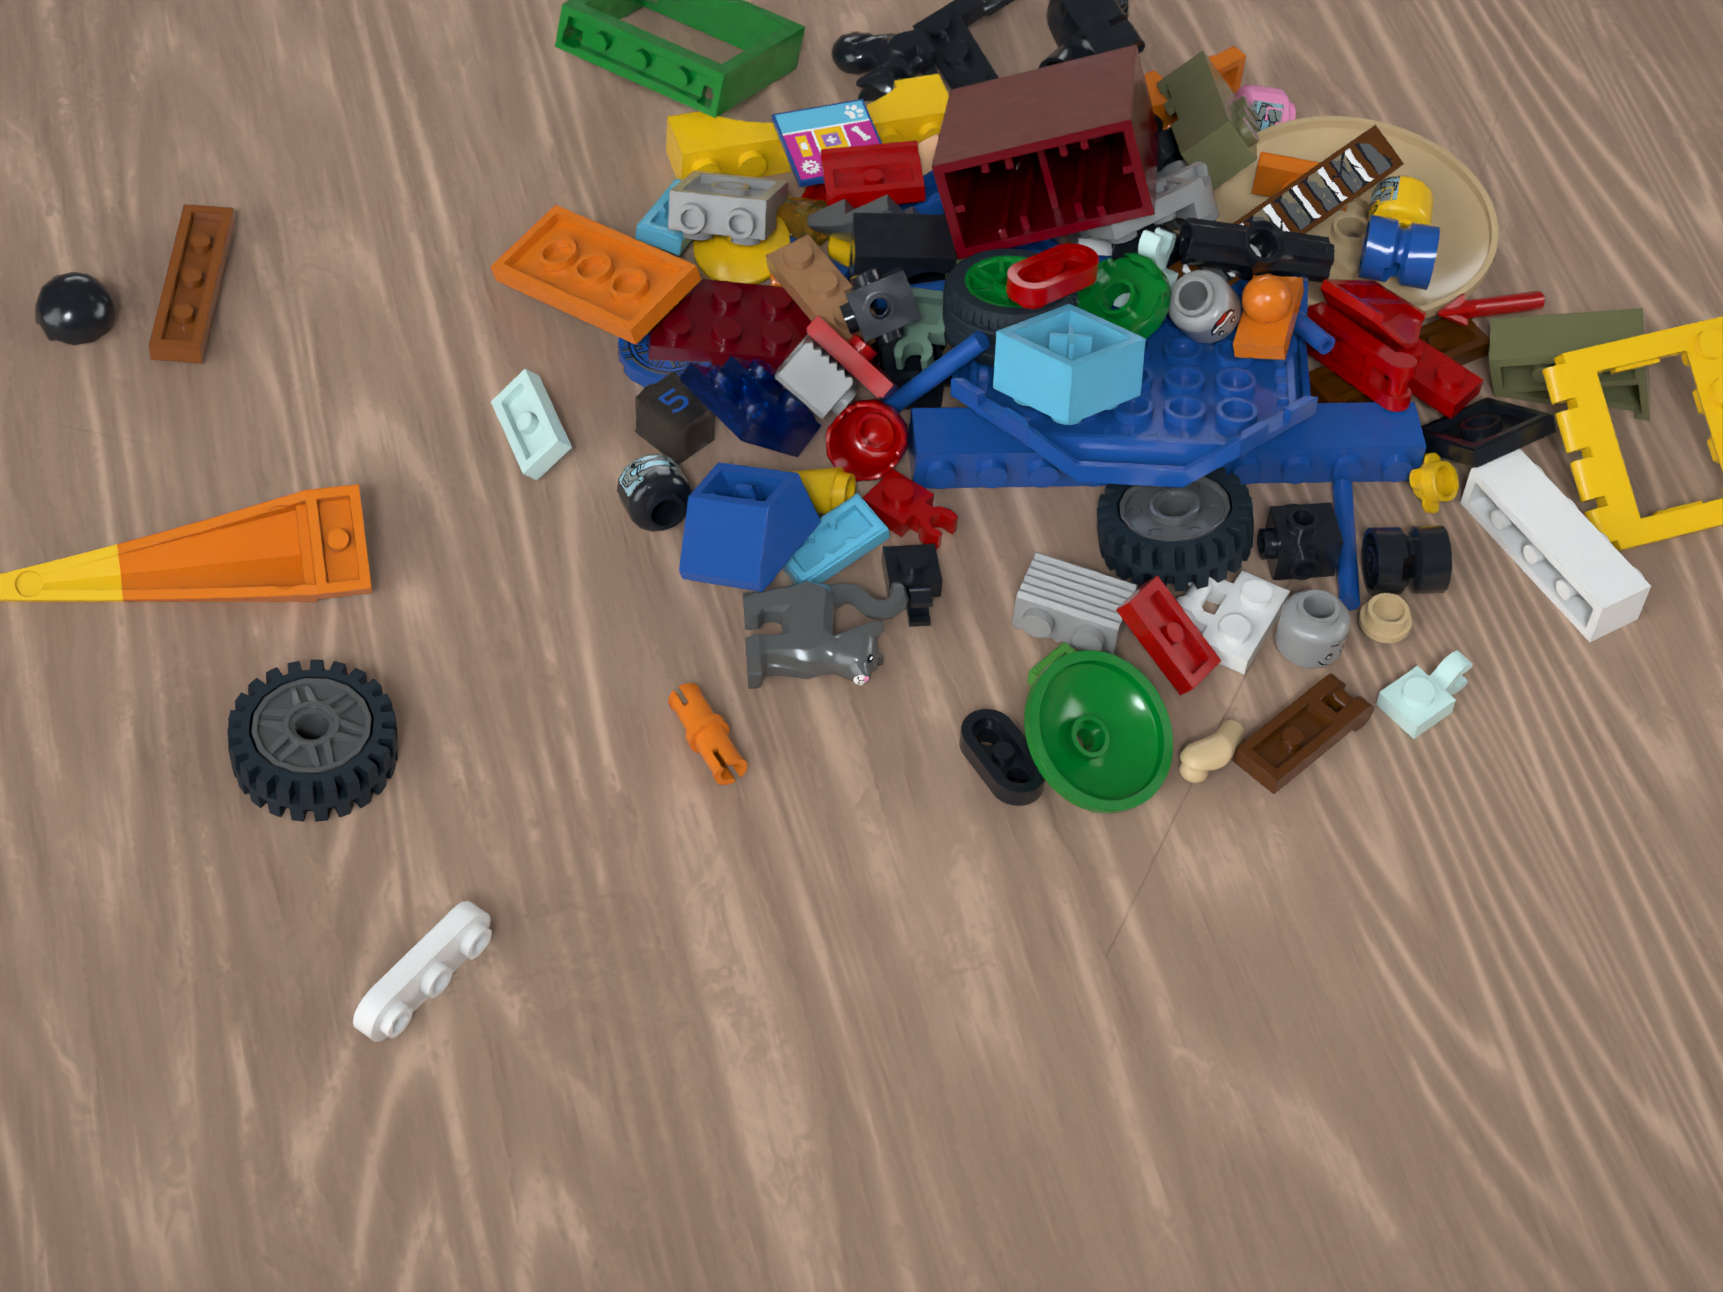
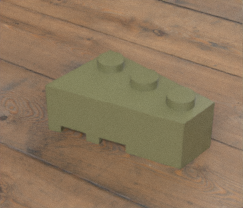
M1203 50L1157 82L1159 91L1168 100L1164 103L1166 112L1170 116L1176 112L1179 119L1171 127L1181 156L1188 165L1196 161L1204 162L1207 165L1213 190L1257 160V142L1260 141L1257 131L1260 129L1256 121L1259 119V115L1246 96L1243 95L1240 98L1235 96Z
M1643 308L1491 319L1489 365L1494 396L1552 405L1542 370L1555 366L1554 358L1562 353L1645 334ZM1649 366L1612 375L1610 371L1598 374L1607 407L1634 411L1635 419L1650 421Z

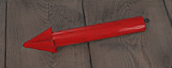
M1540 291L1470 300L1465 299V294H1460L1440 309L1437 315L1467 327L1469 326V319L1540 310L1544 307L1545 297Z

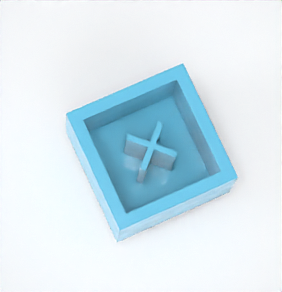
M1067 304L996 331L993 388L1012 397L1020 405L1030 406L1051 416V419L1056 423L1074 425L1080 423L1084 418L1104 410L1114 409L1118 404L1141 395L1146 338L1072 304Z

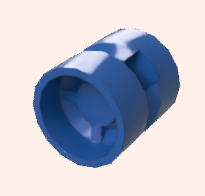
M1370 215L1360 256L1358 278L1386 282L1393 276L1396 277L1398 284L1401 286L1427 290L1435 264L1440 227L1412 222L1407 228H1401L1398 219Z

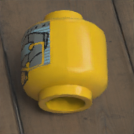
M1399 175L1388 177L1379 182L1372 191L1368 220L1370 215L1398 219L1401 228H1407L1412 222L1431 225L1434 205L1431 189L1421 180L1411 176Z

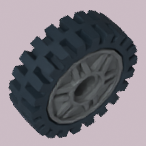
M1223 467L1212 471L1183 488L1108 484L1105 487V494H1101L1097 507V531L1101 557L1105 558V564L1110 570L1116 569L1118 577L1124 581L1132 577L1133 583L1139 587L1157 575L1165 586L1167 584H1174L1175 592L1187 591V583L1193 582L1197 589L1208 587L1209 577L1219 583L1227 579V570L1236 573L1241 568L1242 561H1247L1251 548H1253L1254 516L1249 489L1245 484L1240 485V478L1234 473L1226 476V469Z
M311 659L310 670H302L300 661L287 663L288 674L282 675L277 667L267 671L266 684L258 678L248 684V695L241 692L235 700V710L230 711L228 718L227 734L229 756L234 776L237 778L238 785L243 793H250L251 801L255 805L262 808L267 803L270 814L282 817L286 809L289 808L291 820L304 822L307 811H314L315 822L327 821L328 809L335 808L339 818L351 814V801H354L360 808H363L371 802V791L379 795L385 789L386 778L391 779L395 771V760L398 758V733L392 702L387 693L383 694L382 686L375 679L367 682L366 673L358 668H355L348 675L345 663L334 661L329 671L325 670L323 660Z

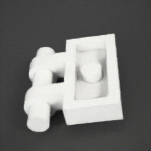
M1243 570L1234 584L1226 580L1217 583L1211 577H1209L1208 587L1197 589L1193 582L1188 583L1189 589L1185 596L1176 598V601L1221 659L1219 664L1244 675L1281 615L1283 604L1288 600L1290 591ZM1206 600L1219 605L1214 615L1203 610L1202 606Z

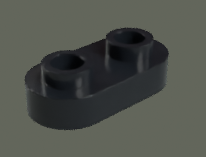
M980 709L970 713L962 723L959 747L965 758L1000 801L1014 806H1024L1035 802L1043 793L1045 779L1032 759L1024 735L1014 722L1000 711ZM988 742L991 743L993 746H984L980 743ZM1011 781H1018V782H1021L1022 784L1014 783V782H1011Z

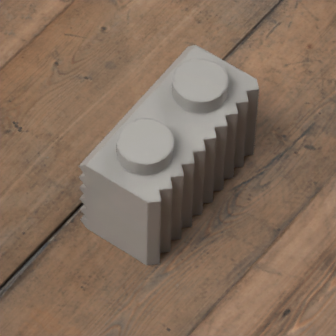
M809 334L806 335L779 366L775 379L821 419L830 410L838 416L857 394L855 391L857 386L853 384V375Z
M1035 552L1027 574L1017 592L1012 625L1015 629L1022 628L1027 634L1036 638H1053L1056 643L1063 641L1068 645L1072 644L1079 651L1097 650L1114 655L1127 625L1116 609L1137 590L1138 585Z

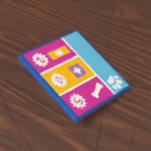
M863 99L772 114L771 120L799 187L824 183L820 149L882 144Z

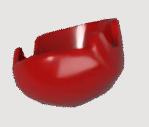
M880 400L855 401L844 408L827 428L825 435L827 457L834 467H842L845 473H853L856 482L880 479L894 469L905 455L909 437L907 424L894 407Z

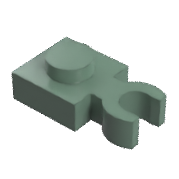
M910 287L923 318L903 326L906 334L898 338L900 340L895 345L894 357L896 368L903 370L905 361L909 356L920 355L923 371L934 363L932 344L946 346L947 339L942 318L943 291Z

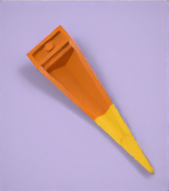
M359 484L302 490L160 533L0 574V602H318L317 599L372 593Z

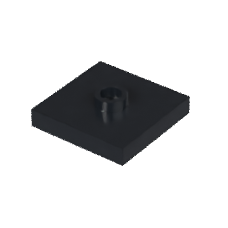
M1488 397L1464 407L1452 419L1444 416L1421 426L1426 443L1425 453H1436L1441 458L1476 468L1556 432L1554 415Z

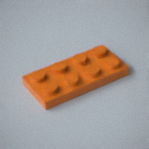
M556 204L490 266L496 281L635 345L702 280L695 264Z

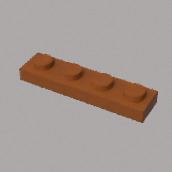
M184 204L149 342L151 360L203 362L235 225L233 208Z

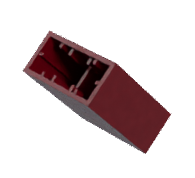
M1137 45L950 90L932 163V170L958 260L968 258L983 251L1012 248L1155 214L1159 132Z

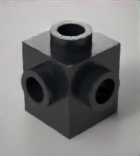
M875 267L850 278L853 287L844 290L848 302L839 306L850 334L860 331L865 342L875 338L877 346L904 336L906 332L903 326L923 318L901 267L885 274H881L879 267ZM878 298L885 299L886 308L882 313L873 314L870 312L872 301Z
M1331 502L1270 506L1265 528H1260L1257 535L1259 556L1261 560L1268 561L1273 580H1306L1315 577L1334 576L1344 543Z

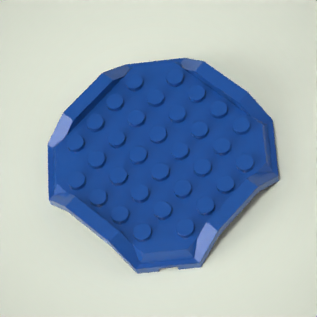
M1051 238L1008 249H1022L1040 253L1060 245V243ZM1098 255V263L1112 256ZM1303 281L1304 293L1299 310L1307 316L1308 281ZM1234 284L1231 287L1239 296L1241 305L1243 289H1241L1237 284ZM1112 304L1111 310L1119 309ZM1169 312L1160 327L1146 339L1141 395L1118 404L1114 409L1104 410L1084 418L1080 423L1074 425L1059 424L1054 422L1051 416L1030 406L1016 403L1012 397L993 388L994 367L973 360L952 374L950 392L951 398H956L973 409L976 414L1024 446L1034 450L1076 482L1178 488L1189 485L1315 415L1318 397H1311L1307 343L1294 331L1285 360L1235 357L1233 348L1239 322L1234 331L1223 340L1211 344L1198 343L1188 338L1174 324L1169 316Z

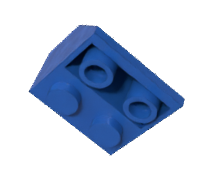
M718 462L688 496L679 573L682 578L763 592L821 522L799 474Z

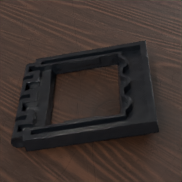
M954 0L913 25L914 29L921 28L937 52V57L934 59L935 65L951 90L999 78L969 31L968 26L984 16L989 17L1015 0ZM1061 0L1094 50V55L1137 45L1139 54L1145 49V42L1132 23L1128 21L1126 14L1116 0Z

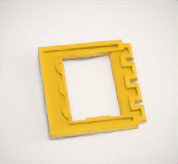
M1723 316L1565 352L1554 358L1555 366L1542 370L1552 405L1565 402L1568 405V410L1555 414L1566 454L1582 452L1583 459L1569 463L1580 501L1584 503L1596 500L1598 506L1596 509L1584 512L1585 517L1599 532L1607 536L1611 544L1619 552L1723 526V498L1702 503L1701 500L1652 513L1653 516L1641 518L1598 374L1610 371L1612 375L1655 365L1660 362L1659 359L1681 355L1683 364L1691 368L1696 388L1692 394L1698 413L1705 416L1711 436L1708 438L1707 444L1712 460L1720 465L1723 475Z

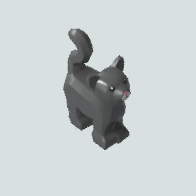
M803 581L789 587L773 588L763 592L743 593L745 630H757L764 623L770 622L780 624L783 630L782 634L763 635L759 633L745 638L748 689L761 687L765 677L768 676L810 679L822 675L835 674L857 685L866 684L869 682L871 674L877 670V666L884 663V658L879 652L878 638L884 631L883 620L893 619L906 608L909 601L907 589L900 582H893L889 590L888 599L878 600L874 599L858 585H827ZM844 604L853 605L868 618L880 620L837 635L833 634L836 609Z

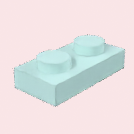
M524 369L491 401L524 475L538 480L572 448L539 375Z

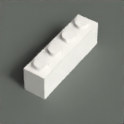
M1517 449L1470 470L1460 501L1462 506L1589 642L1638 620L1651 585L1645 580L1642 573L1633 567L1611 544L1607 536L1599 532L1578 510L1576 504L1567 498L1545 475L1542 468L1534 464L1521 449Z

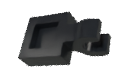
M935 544L883 546L881 563L888 597L892 583L900 582L908 591L909 601L906 606V614L909 627L930 626L929 607H933L932 597H941L942 577Z

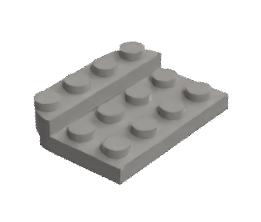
M1196 161L1171 174L1157 172L1154 215L1076 233L1081 238L1097 237L1107 239L1110 244H1120L1134 239L1137 236V230L1152 223L1158 225L1169 222L1174 218L1187 219L1188 217L1211 221L1217 219L1219 212L1207 165L1204 162Z

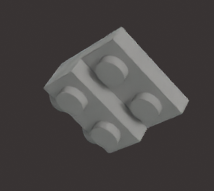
M693 171L669 192L668 230L682 231L683 237L693 240H708L714 234L730 236L731 242L739 245L760 244V240H765L776 229L777 209L788 199V181Z

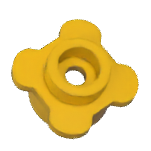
M1436 453L1426 454L1424 456V463L1420 468L1413 469L1410 472V485L1416 497L1422 500V508L1428 514L1438 512L1439 503L1451 501L1457 495L1459 488L1458 474L1451 463L1441 461L1440 456Z

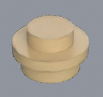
M1381 593L1373 596L1362 606L1358 618L1361 630L1369 638L1381 643H1397L1402 641L1409 635L1413 623L1408 604L1401 597L1390 593Z

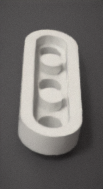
M463 901L456 905L365 994L355 1011L353 1026L374 1042H380L387 1037L395 1038L402 1033L409 1024L413 1012L428 997L432 999L439 996L449 984L452 974L468 958L475 959L485 950L492 935L489 929L490 915L470 901Z

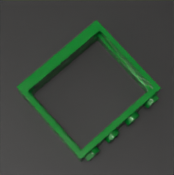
M569 0L562 4L555 47L716 118L796 69L805 26L745 0ZM642 7H646L745 51L720 64L620 19ZM708 87L712 88L713 100L706 97Z

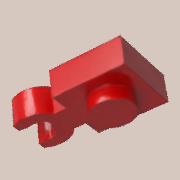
M894 469L862 497L887 528L900 537H903L912 529L918 533V538L922 544H935L937 550L941 545L942 532L935 528H942L952 535L956 532L958 516L948 508L933 507L934 494Z

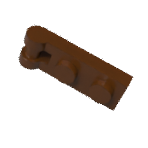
M1332 673L1328 674L1240 744L1235 750L1233 762L1271 793L1275 794L1352 730L1355 732L1361 729L1373 714L1374 706L1362 696L1354 698L1344 690L1346 684Z

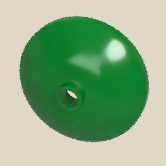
M1082 650L1064 655L1049 664L1041 671L1032 684L1025 704V736L1036 767L1047 783L1060 796L1084 810L1101 814H1114L1128 811L1143 804L1159 790L1168 775L1172 762V726L1167 709L1159 693L1141 671L1116 655L1097 650ZM1077 736L1082 740L1083 747L1079 744Z

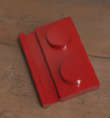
M917 140L820 149L827 207L845 199L854 208H859L885 195H888L897 205L925 201V185Z

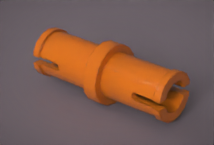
M686 683L680 685L679 688L688 703H683L674 690L668 698V704L686 730L685 740L692 751L701 754L711 770L716 783L728 785L736 782L727 765H732L740 777L745 774L748 765L728 736L730 731L728 724L723 716L714 714L697 684Z

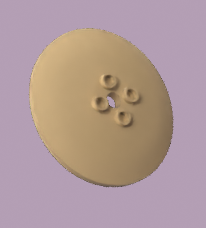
M1348 116L1299 118L1282 122L1257 132L1260 140L1257 142V160L1214 189L1219 217L1213 221L1233 224L1270 198L1251 193L1260 152L1322 162L1376 125L1404 163L1388 177L1399 175L1411 176L1424 182L1431 189L1434 197L1431 226L1440 227L1435 264L1427 290L1401 286L1398 284L1396 277L1393 276L1386 282H1376L1426 312L1425 318L1437 315L1440 309L1458 295L1465 294V299L1469 297L1488 275L1499 241V225L1495 208L1486 189L1466 165L1441 146L1423 136L1388 123ZM1376 185L1349 203L1346 211L1339 210L1307 233L1329 237L1330 243L1334 245V262L1328 279L1368 280L1358 278V268L1367 228L1371 195ZM1355 233L1359 237H1349L1346 235H1351ZM1308 281V306L1320 302L1327 303L1320 289L1322 283Z

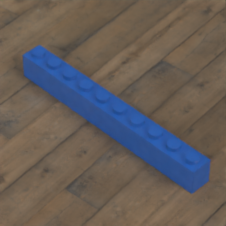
M1376 402L1317 403L1315 415L1222 467L1226 469V476L1234 473L1240 478V484L1242 485L1259 483L1335 482L1340 479H1346L1350 482L1409 481L1410 472L1413 469L1420 468L1426 450V443L1415 402H1410L1409 408L1401 412L1386 410ZM970 407L911 408L909 437L907 440L911 479L925 489L1097 487L1108 485L1103 483L1076 482L1034 450L1024 446L976 414Z

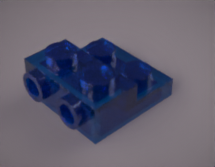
M731 355L723 367L714 364L711 369L690 362L679 377L742 442L798 458L822 426L815 420L813 413L809 411V407L787 388L784 389L783 385L775 379L777 371L759 358L755 357L750 362Z

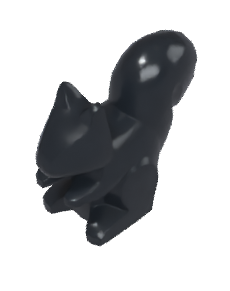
M921 28L898 34L887 33L879 35L854 31L841 35L833 44L831 51L832 59L839 70L857 75L867 73L856 81V85L862 88L858 95V100H878L893 90L895 80L914 78L920 73L924 76L938 74L934 61L937 57V52Z

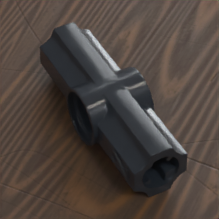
M1188 217L1182 223L1180 235L1177 239V256L1180 257L1182 264L1230 270L1238 278L1244 280H1251L1253 275L1269 273L1274 276L1303 277V281L1323 283L1324 279L1329 278L1334 262V245L1330 243L1329 237L1282 231L1276 224L1266 220L1256 221L1247 226ZM1250 244L1259 250L1261 257L1253 252Z

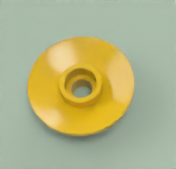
M776 214V229L765 240H760V244L739 245L732 243L730 236L713 234L712 238L708 240H694V257L700 270L711 280L759 284L770 278L766 255L790 244V235L786 224Z

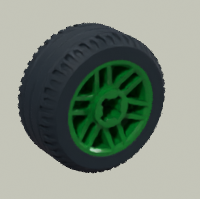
M993 249L974 254L954 266L944 283L942 318L945 325V337L952 347H956L976 331L983 332L989 339L990 347L974 358L973 361L994 367L996 331L1067 304L1077 307L1078 291L1046 304L1042 308L1027 309L1021 307L1018 303L1011 300L1006 293L1007 272L1013 264L1038 253L1022 249Z

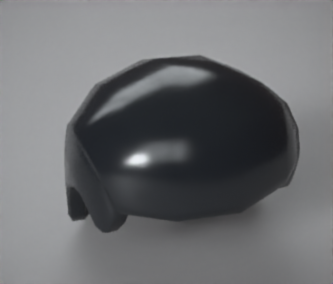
M69 272L54 276L41 287L35 304L36 324L41 326L50 341L57 340L70 345L94 342L108 330L115 315L113 299L106 287L91 275L80 272Z

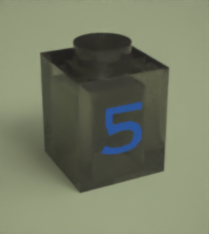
M674 372L655 384L647 385L635 397V433L663 455L670 457L678 465L715 440L716 405Z

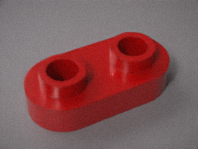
M1076 243L1060 244L1010 266L1007 272L1006 293L1011 300L1018 303L1021 307L1027 309L1042 308L1046 304L1092 285L1096 281L1098 274V254L1090 247Z

